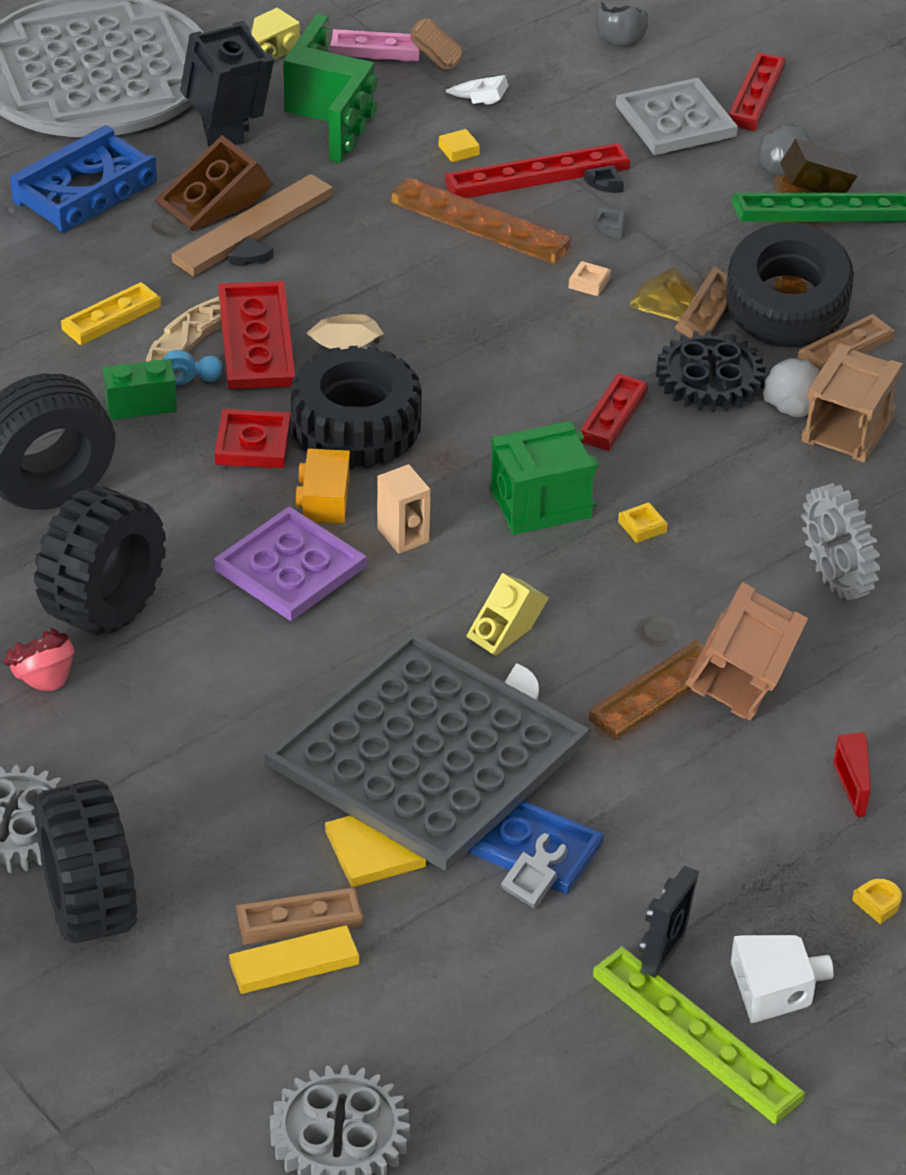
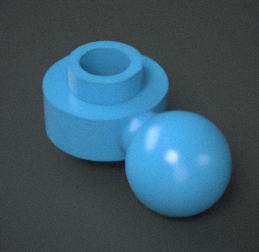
M174 350L168 352L162 358V360L171 359L176 385L187 384L195 375H199L205 382H215L221 378L224 372L223 363L215 356H205L199 362H195L190 353L183 350Z

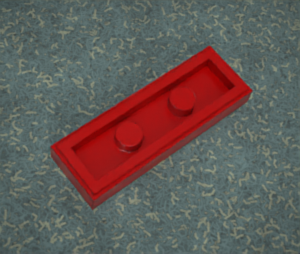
M617 373L581 427L580 431L584 436V441H581V443L610 451L647 394L649 383Z

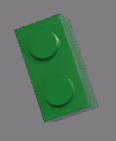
M171 359L103 367L105 401L108 416L111 420L177 412L176 381Z

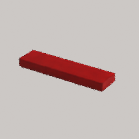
M757 52L728 113L738 128L756 131L785 68L786 58Z

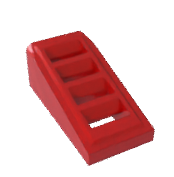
M865 732L838 735L833 764L857 817H864L871 791L867 737Z

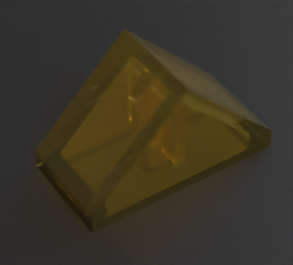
M673 267L642 283L630 301V307L679 321L696 292L676 267Z

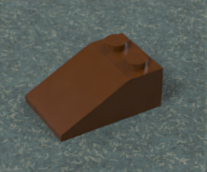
M221 135L155 201L191 231H195L251 207L273 186V183L256 160Z

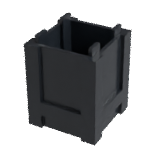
M244 21L235 22L232 26L204 33L199 31L189 34L180 91L203 116L204 123L209 130L220 128L222 124L249 117L251 119L262 117L264 114L274 59L254 39L249 32L250 28Z

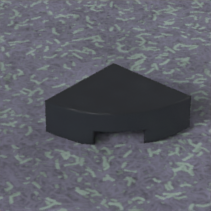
M614 165L584 170V180L591 187L610 193L624 191V182Z
M245 238L229 254V263L238 266H245V262L259 260L260 264L265 263L274 257L273 247Z

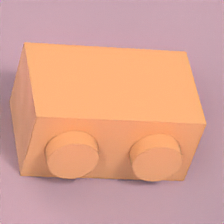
M409 464L378 475L377 529L398 554L429 542L430 488Z

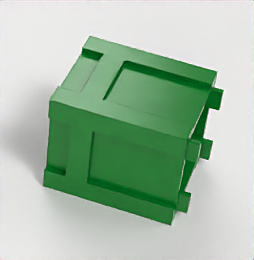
M571 421L491 437L492 460L489 491L508 522L512 535L592 518L593 507L597 506L592 497L593 479L596 468L600 464L595 455H588L581 441H584V436L580 429H575Z

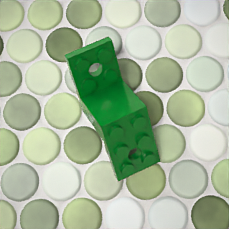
M317 13L283 60L284 111L328 121L329 160L341 163L346 154L352 152L358 136L364 134L369 120L374 119L378 104L377 101H374V92L377 87L378 77L374 75V62L329 52V44L332 38V29L329 28V16Z

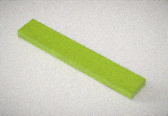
M623 946L594 967L593 977L775 1125L804 1102L805 1092L662 977L657 975L654 978L641 973L642 961Z

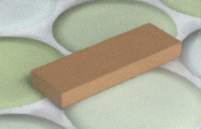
M715 266L712 268L674 327L676 330L689 338H693V331L699 333L700 336H705L707 330L713 331L727 308V275Z
M871 314L800 349L798 359L810 361L813 366L821 371L839 343L851 346L852 350L865 354L893 340L895 330Z
M355 887L236 905V915L243 945L305 936L347 925L348 929L363 927V916Z

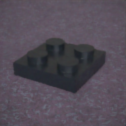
M683 866L675 879L668 878L660 899L654 898L651 901L645 918L650 923L649 931L644 934L639 947V954L644 955L641 973L656 978L684 939L699 871Z

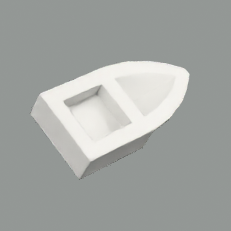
M502 75L468 81L447 89L446 93L460 98H471L473 104L481 102L493 104L502 98L509 85L506 76Z

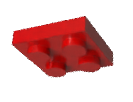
M222 409L215 449V465L284 468L291 425V412Z

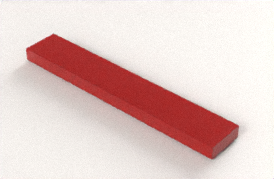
M614 143L450 172L445 174V184L453 199L459 200L584 177V170L614 165L617 171L630 169V159L621 144Z

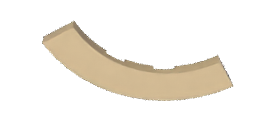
M219 296L187 310L164 328L165 333L151 345L146 362L162 360L168 352L174 350H183L189 353L202 339L221 329Z

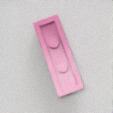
M333 29L330 53L372 60L419 61L420 49L413 44L410 34Z

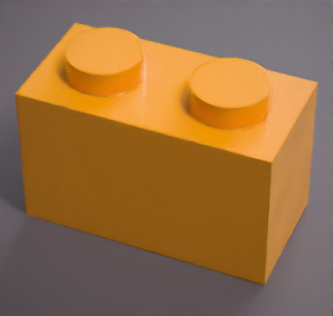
M308 449L306 463L299 464V484H303V486H297L296 507H302V515L311 521L345 524L350 479V451Z

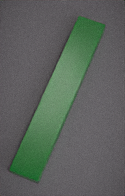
M734 193L731 200L740 222L906 221V193Z

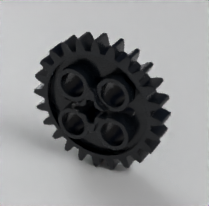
M710 330L706 331L705 336H700L699 333L693 331V338L682 334L680 342L671 339L670 347H662V354H658L656 377H658V385L664 386V394L673 393L674 402L684 399V407L694 403L697 404L698 411H701L704 406H709L711 412H715L717 406H721L725 411H729L730 404L741 408L742 400L751 403L753 396L760 395V388L764 387L766 365L763 364V356H757V348L747 349L748 341L737 343L736 335L726 339L724 338V332H720L715 337L712 336ZM708 354H711L713 359V388L709 387Z

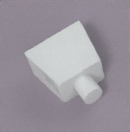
M796 935L734 936L731 965L751 1023L810 1006L813 1002L816 981L833 979V964L830 956L808 957L802 939Z

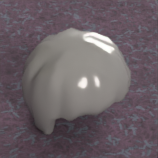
M791 358L778 363L771 369L765 380L763 390L764 401L777 407L778 411L789 414L792 417H805L808 415L810 400H807L808 389L820 370L808 360Z

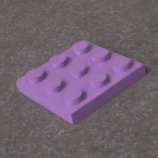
M290 506L213 559V568L216 572L289 621H293L367 567V556Z

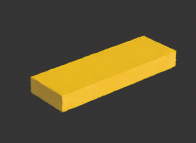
M140 282L61 320L62 330L82 346L161 307V297Z
M345 925L229 954V960L240 993L244 994L359 965V954L349 929Z

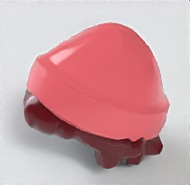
M50 628V632H43L42 638L39 640L33 639L25 645L18 642L14 646V651L8 649L3 663L10 666L11 672L16 679H21L29 686L41 691H54L60 689L65 684L71 669L75 650L66 633H59L56 629Z

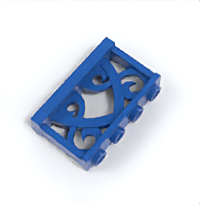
M104 125L10 175L12 201L20 207L26 205L56 225L58 231L65 233L154 184L157 181L156 158L140 152L115 136L114 129ZM103 171L101 181L93 186H70L71 179L82 173L91 174ZM57 198L61 199V203L58 205L54 203Z

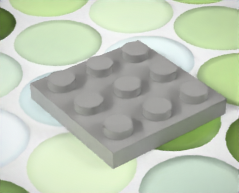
M699 78L616 96L617 108L653 155L666 154L670 151L692 148L697 145L714 141L718 142L737 136L738 126Z

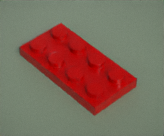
M284 281L218 284L227 388L292 386L295 370Z

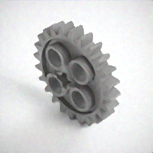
M834 483L812 489L811 493L806 495L808 502L803 503L806 513L801 514V517L807 524L802 530L808 535L809 540L805 541V545L811 547L812 552L809 557L817 562L816 572L821 571L823 573V583L830 582L831 592L837 591L840 599L846 597V600L849 601L870 594L869 591L875 589L874 583L879 581L875 572L880 570V566L875 561V558L880 557V554L873 548V544L877 542V539L870 535L869 531L872 529V524H866L864 520L866 517L865 510L861 512L858 510V499L851 500L850 491L843 492L842 485L835 486ZM851 535V540L832 548L829 547L831 543Z
M14 765L11 773H6L0 767V865H6L8 873H12L15 864H21L25 871L29 870V862L35 861L42 866L35 825V798L44 790L62 787L61 778L57 777L50 780L49 771L47 770L37 776L35 775L34 766H30L25 773H20L18 765Z
M348 1065L342 1067L340 1074H334L332 1068L326 1066L325 1076L319 1077L316 1072L310 1070L309 1082L306 1083L296 1077L294 1079V1091L283 1088L282 1101H275L273 1104L274 1115L270 1116L271 1146H275L276 1160H284L287 1173L298 1169V1175H372L373 1173L376 1175H387V1165L397 1168L399 1166V1154H406L407 1140L410 1139L409 1110L404 1109V1097L402 1095L394 1096V1085L392 1083L381 1087L380 1074L373 1076L370 1080L365 1079V1068H361L356 1075H350ZM341 1098H344L346 1102L342 1151L340 1157H334L338 1102Z

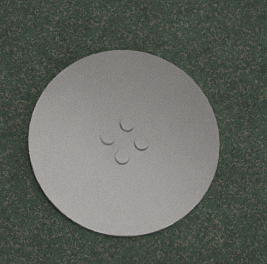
M44 0L23 7L0 20V115L17 125L34 131L67 137H84L104 125L114 129L115 136L154 127L181 114L192 105L189 99L185 98L181 93L180 87L189 34L199 31L204 32L184 14L153 0Z

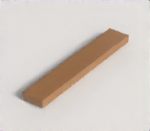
M310 174L172 253V263L194 277L229 257V254L245 238L256 241L332 197L333 187Z

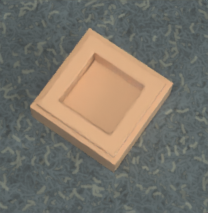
M581 261L569 278L568 288L599 296L610 280L611 269Z

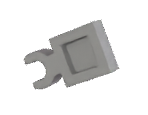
M546 833L537 839L534 857L523 852L501 883L505 891L534 909L537 908L558 878L557 873L550 869L551 866L560 864L567 855V848L564 844H561L554 853H547L545 851V847L550 842V837Z

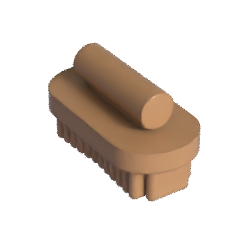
M422 19L412 27L410 33L411 41L439 68L449 70L459 64L462 58V48L433 20Z

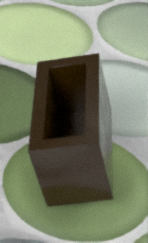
M799 139L793 141L780 162L792 186L816 193H847L858 177L847 154Z

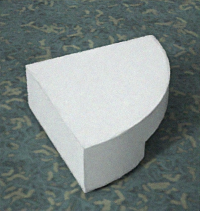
M516 663L505 683L538 700L539 685L536 677L527 668Z

